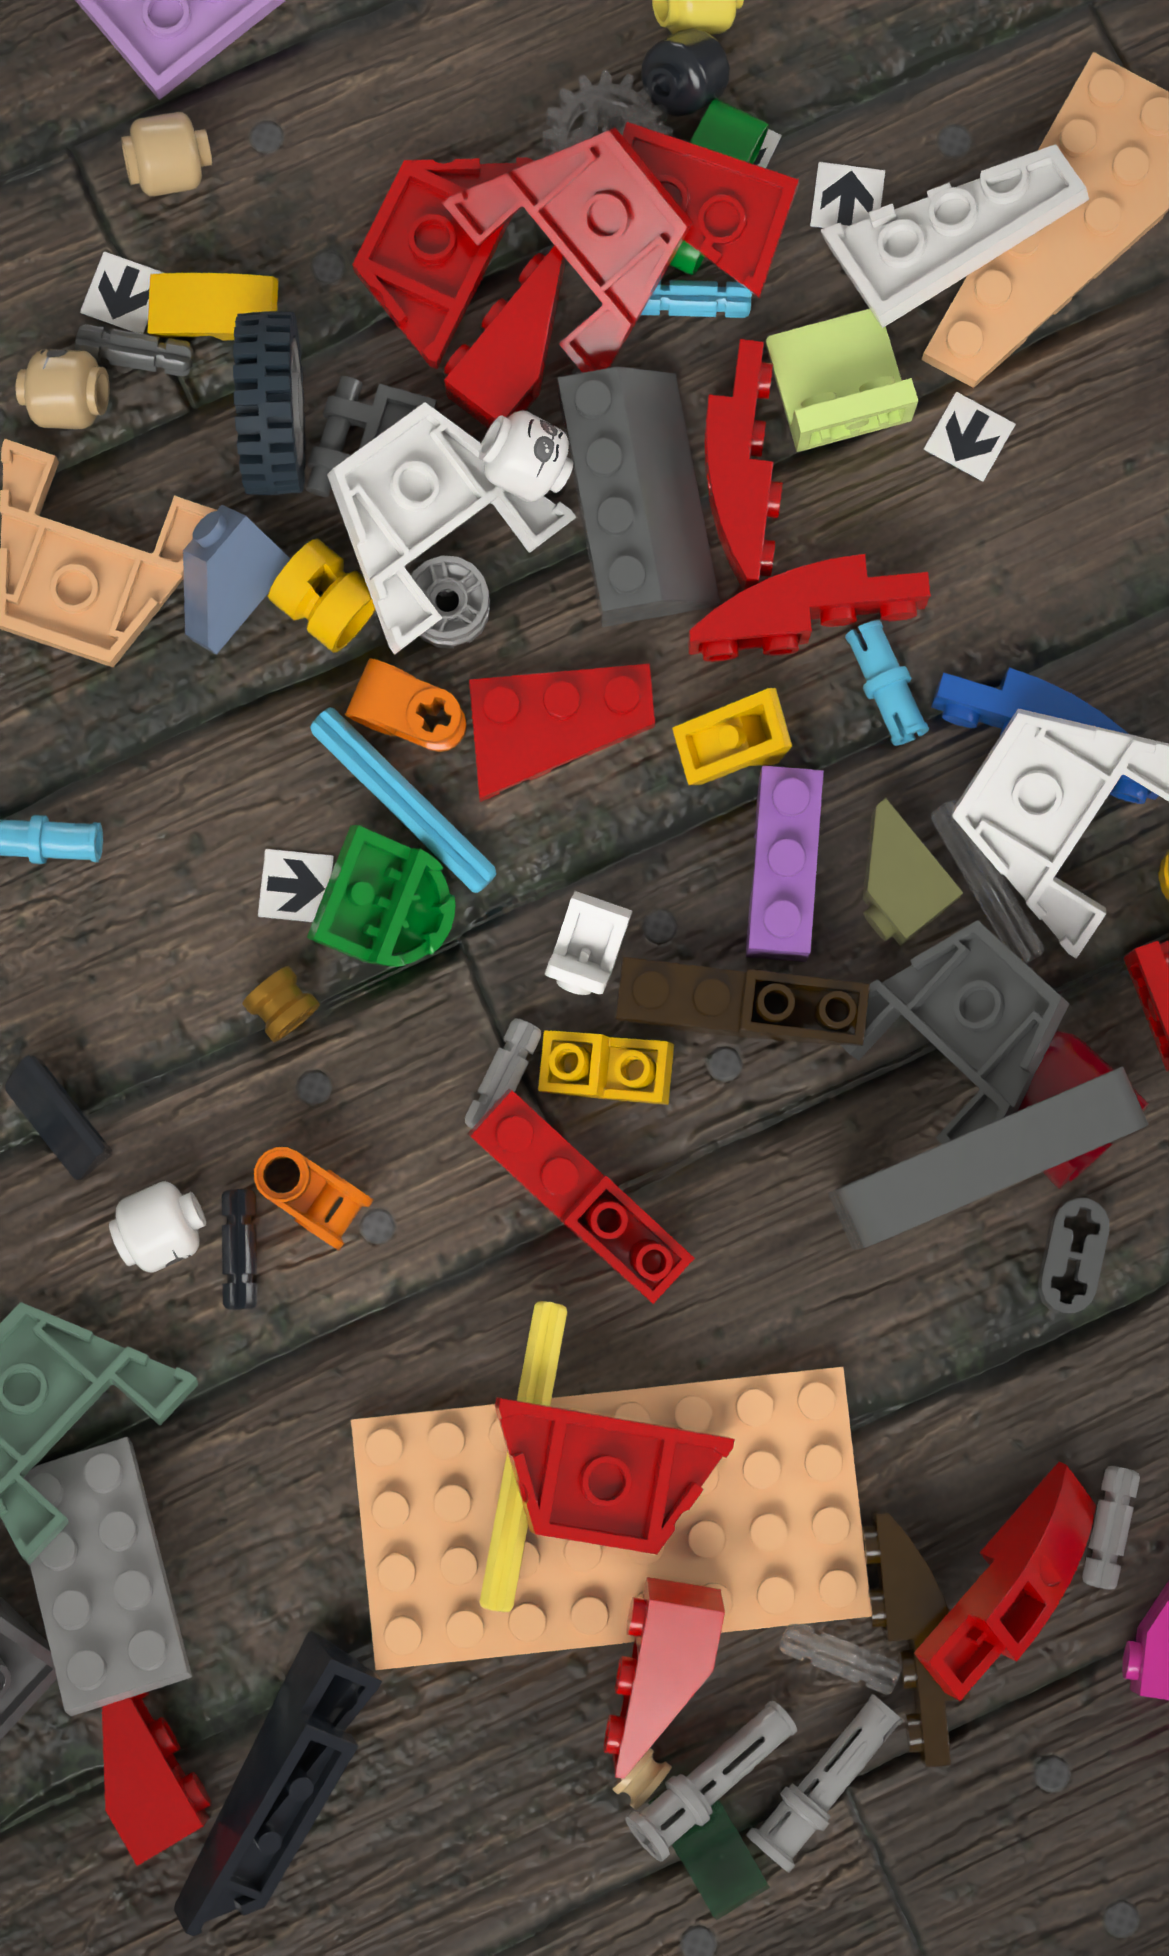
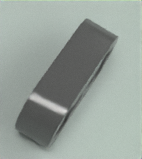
M1076 1198L1063 1203L1055 1210L1050 1222L1038 1278V1293L1041 1301L1050 1310L1057 1313L1072 1314L1084 1310L1093 1301L1097 1291L1109 1235V1218L1102 1206L1089 1198ZM1079 1209L1087 1211V1221L1096 1225L1095 1234L1083 1236L1079 1253L1070 1251L1073 1231L1069 1228H1064L1065 1218L1077 1216ZM1068 1259L1077 1261L1074 1281L1083 1284V1292L1081 1295L1070 1296L1068 1304L1060 1302V1291L1051 1288L1052 1278L1064 1276Z

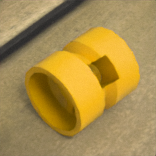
M317 538L305 544L284 566L272 584L268 598L294 621L306 618L308 620L307 631L331 652L335 653L356 637L375 613L376 609L364 576L358 571L346 574L343 571L344 560ZM320 591L323 592L321 597L318 595Z

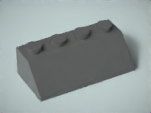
M612 367L558 377V399L565 434L569 441V456L573 460L572 472L602 627L720 606L676 374Z

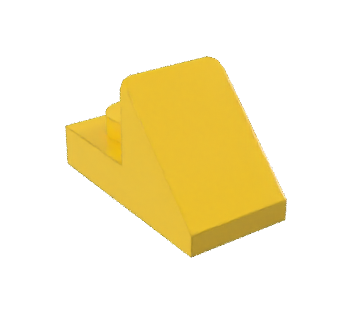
M767 688L672 728L688 785H702L748 766L777 764L792 747L776 688Z

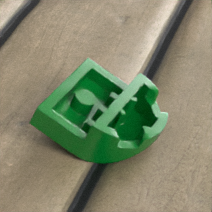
M350 825L307 938L366 963L396 967L406 966L405 964L415 962L425 955L433 954L443 944L454 921L455 897L449 892L446 879L441 872L443 869L442 865L432 855L422 849L407 847L362 826Z

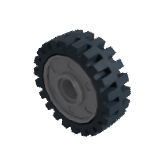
M264 311L237 314L235 319L236 327H234L235 343H233L235 363L233 365V379L235 383L234 405L236 406L235 426L238 433L239 466L245 493L247 495L302 493L305 483L304 470L306 468L305 400L302 384L301 347L295 313Z

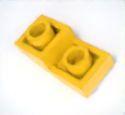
M228 273L150 274L148 334L160 338L213 336L223 341L234 340L237 314L277 311L278 278Z
M544 1030L538 1091L579 1097L668 1105L674 1044L668 1041L613 1038L603 1034Z

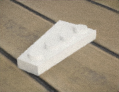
M1055 144L981 171L980 178L957 187H951L950 183L928 190L927 198L894 209L893 204H889L870 211L869 219L842 228L840 222L821 229V233L828 247L882 328L1088 201L1089 196L1086 186Z

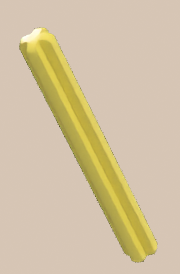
M538 1301L534 1305L517 1401L546 1406L551 1404L567 1317V1309L562 1304ZM508 1451L480 1596V1605L483 1608L498 1612H510L513 1608L528 1529V1521Z

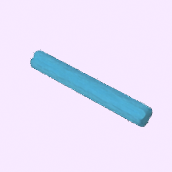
M327 708L315 718L310 726L312 734L472 892H480L494 879L497 874L495 867L334 708Z

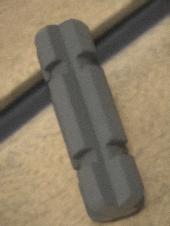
M86 324L79 327L75 341V350L89 352L99 363H101L103 358H107L111 365L156 372L158 367L165 369V374L183 377L189 375L194 356L192 344L188 341L168 338L166 343H162L158 336L113 329L111 334L104 332V327Z

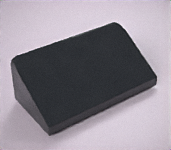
M27 1055L23 1058L6 1082V1092L71 1176L76 1180H81L110 1158L113 1150L45 1063L34 1055Z

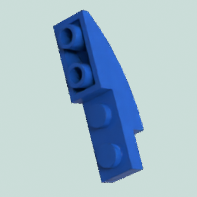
M1010 667L1004 675L999 689L943 673L931 708L943 711L942 718L950 723L967 728H976L978 722L1000 728V736L1017 709L1128 734L1101 711L1072 693L1043 679ZM1122 775L1110 792L1112 796L1137 804H1144L1146 798L1156 800L1159 795L1126 775Z

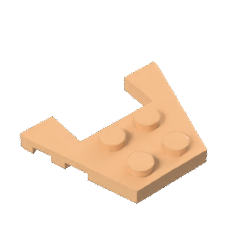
M4 439L1 447L3 487L0 490V513L2 515L0 629L114 667L184 579L183 550L193 539V531L200 520L207 514L217 510L174 496L153 553H148L39 516L59 461L55 455Z

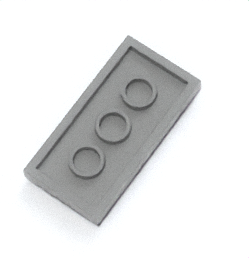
M124 1437L34 1466L23 1479L66 1516L69 1521L66 1527L30 1564L65 1712L70 1716H74L191 1678L192 1674L133 1443L128 1437Z

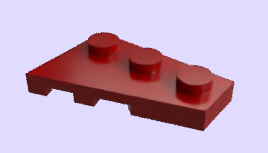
M626 122L622 136L693 222L684 241L760 299L799 185V179Z
M650 664L469 679L480 802L500 794V791L528 779L531 781L550 773L552 769L584 755H592L655 727Z

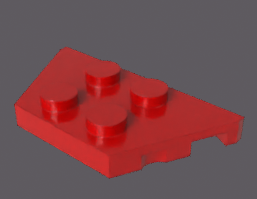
M528 157L516 158V163L480 164V158L455 159L450 163L444 164L438 163L433 159L404 160L352 264L354 273L430 367L438 369L512 219L511 217L485 242L477 246L443 205V202L456 193L534 161Z
M496 1397L495 1409L530 1532L536 1535L657 1555L675 1531L676 1521L683 1512L690 1510L704 1490L701 1486L722 1457L727 1458L734 1447L735 1439L725 1436Z

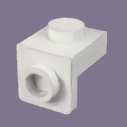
M575 891L571 897L545 975L556 979L557 984L561 988L575 994L588 995L591 992L603 994L611 977L632 910Z

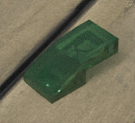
M657 1796L656 1798H654V1799H652L651 1801H649L648 1804L650 1805V1804H651L654 1800H656L659 1796ZM720 1799L711 1805L713 1813L709 1815V1821L702 1827L697 1824L693 1825L672 1844L676 1854L682 1860L716 1920L771 1888Z

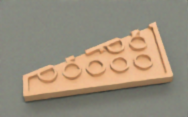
M1095 52L1089 58L1038 149L1041 150L1056 144L1086 186L1089 200L967 275L923 353L922 361L972 388L978 385L1027 340V337L1053 314H1057L1072 300V297L1093 278H1097L1145 235L1169 211V92Z

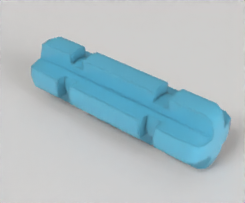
M660 280L641 315L660 316V310H669V316L716 317V312H725V317L745 318L749 316L751 311L752 293L738 282H726V287H718V281L670 280V285H661Z

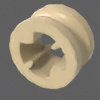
M649 1748L625 1779L618 1778L612 1787V1790L617 1794L622 1792L629 1794L631 1797L630 1806L635 1810L652 1795L672 1768L666 1761L664 1763L655 1762L653 1759L654 1751Z

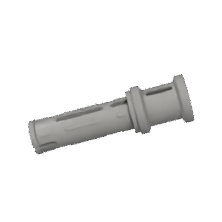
M872 1694L869 1697V1701L833 1742L797 1787L793 1783L789 1788L786 1786L780 1793L783 1799L782 1802L759 1829L751 1828L746 1836L778 1865L790 1873L795 1866L793 1858L816 1830L824 1831L829 1825L827 1821L831 1816L827 1811L864 1769L896 1727L902 1724L903 1720Z
M775 1701L768 1702L761 1712L731 1738L726 1740L720 1748L687 1777L679 1774L677 1777L673 1775L666 1781L667 1790L641 1813L632 1811L625 1818L633 1835L656 1860L660 1862L665 1860L670 1855L668 1848L693 1825L697 1824L702 1827L709 1821V1815L713 1813L711 1805L745 1775L750 1773L757 1764L783 1741L797 1732L794 1721Z

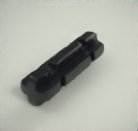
M230 1189L222 1194V1216L227 1217V1225H222V1274L227 1275V1283L222 1284L223 1305L229 1310H250L257 1305V1283H252V1274H257L256 1225L252 1224V1216H256V1195L254 1191L249 1189Z

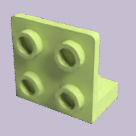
M870 309L767 337L766 349L770 362L773 363V373L796 452L912 421L918 403L912 378L901 380L886 326L882 328Z

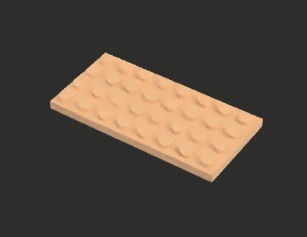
M843 1367L551 1398L550 1406L730 1437L735 1439L734 1447L727 1458L722 1457L701 1486L704 1490L690 1510L683 1512L676 1521L675 1531L657 1555L536 1535L530 1532L528 1525L514 1605L510 1612L488 1610L480 1605V1596L507 1456V1448L495 1404L351 1420L375 1670L634 1642L635 1636L627 1635L628 1613L632 1597L643 1598L647 1577L721 1589L725 1608L721 1633L872 1616Z

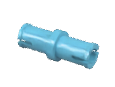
M874 620L858 626L861 632L859 634L854 629L849 631L845 636L846 641L850 644L867 681L863 685V690L868 699H875L892 737L893 745H902L915 740L914 733L916 732L918 736L928 732V724L924 721L908 686L912 679L907 667L899 666L884 633L882 622Z
M33 815L30 821L0 819V856L29 857V861L33 864H44L48 858L91 860V862H99L101 858L103 829L100 823L49 822L46 815Z

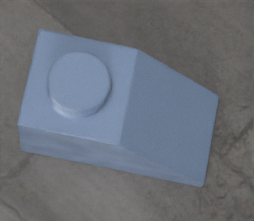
M221 505L217 511L207 514L200 520L193 531V539L183 550L185 634L193 642L216 655L269 593L276 577L290 561V558L247 516L224 505Z

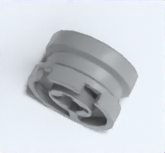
M439 556L425 561L413 571L411 577L442 617L440 621L420 635L422 640L436 647L454 648V646L472 642L483 632L489 620V590L484 576L472 563L456 556ZM456 592L459 604L455 610L444 612L437 607L436 597L438 594L441 597L453 596Z

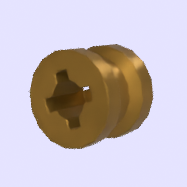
M289 966L283 967L268 977L242 1002V1005L250 1014L259 1015L266 1023L265 1033L273 1042L279 1041L295 1030L320 1006V1003L312 994L303 993L296 985L297 975Z

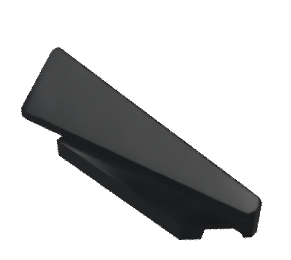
M313 1631L306 1635L175 1903L174 1911L186 1934L191 1936L202 1933V1926L205 1922L234 1910H238L245 1916L265 1908L359 1746L353 1736L344 1731L378 1690L382 1679L372 1670Z

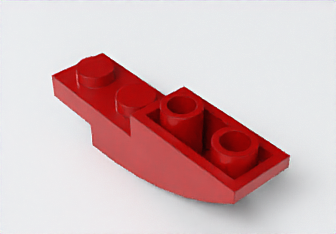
M740 339L733 397L709 394L704 445L708 495L717 534L729 565L744 591L758 584L759 575L771 577L775 540L764 539L767 517L778 518L783 482L771 481L772 461L749 459L750 456H762L766 421L754 420L757 398L769 399L773 363L762 362L764 342Z
M865 554L832 558L800 566L770 577L738 593L712 610L689 630L688 652L689 655L702 654L704 661L711 662L737 658L739 656L738 650L763 648V654L767 656L788 655L798 652L799 644H808L812 632L811 620L820 619L821 625L825 627L853 624L857 621L856 615L880 613L881 620L883 621L911 619L917 616V610L925 609L931 596L928 572L867 577Z
M508 1089L467 1133L507 1170L517 1182L652 1304L660 1298L695 1259L513 1090Z
M1058 1462L980 1551V1554L990 1566L914 1652L915 1656L941 1689L959 1701L965 1697L1001 1654L1016 1662L1055 1611L1073 1579L1090 1536L1096 1504L1066 1464Z

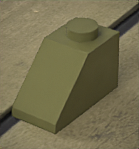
M885 798L876 805L871 815L863 901L869 908L863 914L871 927L883 940L886 941L893 936L898 944L902 946L955 904L963 892Z

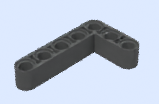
M1122 1066L893 1166L828 1192L852 1250L863 1249L1131 1134L1149 1124Z

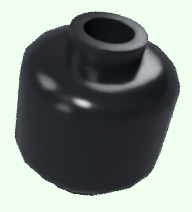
M691 28L672 34L648 50L642 62L641 79L645 93L658 109L665 114L680 117L697 112L711 104L715 98H719L724 93L729 82L730 66L726 52L717 39L706 31Z

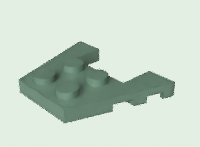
M20 1302L0 1323V1518L21 1557L30 1565L66 1527L69 1521L66 1516L23 1479L28 1472L111 1385H115L154 1421L161 1425L198 1386V1381L190 1372L178 1367L176 1369L150 1359L147 1354L128 1346L123 1348L95 1336L92 1331Z

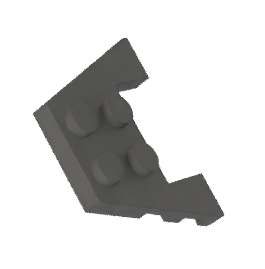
M978 920L911 959L912 965L884 982L878 979L872 982L869 988L863 1046L841 1045L851 1056L859 1061L899 1016L903 1015L979 1088V1091L936 1137L941 1144L1018 1112L1033 1076L1041 1064L1069 1006V1003Z

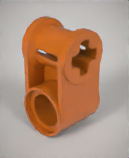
M370 658L345 713V716L367 728L389 736H397L436 752L448 751L459 745L465 736L467 727L465 714L451 693L421 681L395 666ZM444 708L450 723L448 726L438 724L434 731L430 732L424 717L426 714L436 716L440 709Z
M275 1147L266 1151L258 1159L254 1168L255 1184L258 1191L265 1198L295 1217V1222L338 1251L345 1244L341 1237L362 1207L369 1208L374 1201L331 1170L325 1171L299 1152L288 1147ZM280 1158L293 1160L300 1170V1180L297 1186L286 1193L274 1192L266 1181V1172L269 1165ZM342 1197V1203L329 1222L326 1223L325 1218L338 1199Z

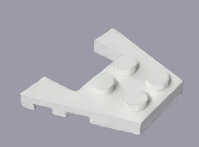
M426 402L349 456L327 474L387 643L394 654L442 619L441 615L405 569V566L490 503L495 506L529 553L576 518L572 510L561 502L554 504L545 496L539 500L528 502L491 483L484 472L485 462L478 457L481 443Z
M1017 709L953 808L952 817L1001 875L1004 874L1023 896L1026 904L1039 920L1042 919L1056 935L1059 943L1067 953L1077 959L1107 914L1106 907L1056 878L1055 875L1122 775L1128 776L1169 801V744Z

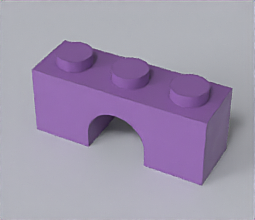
M762 766L758 782L754 836L756 838L755 859L749 903L746 957L806 962L811 953L824 770Z

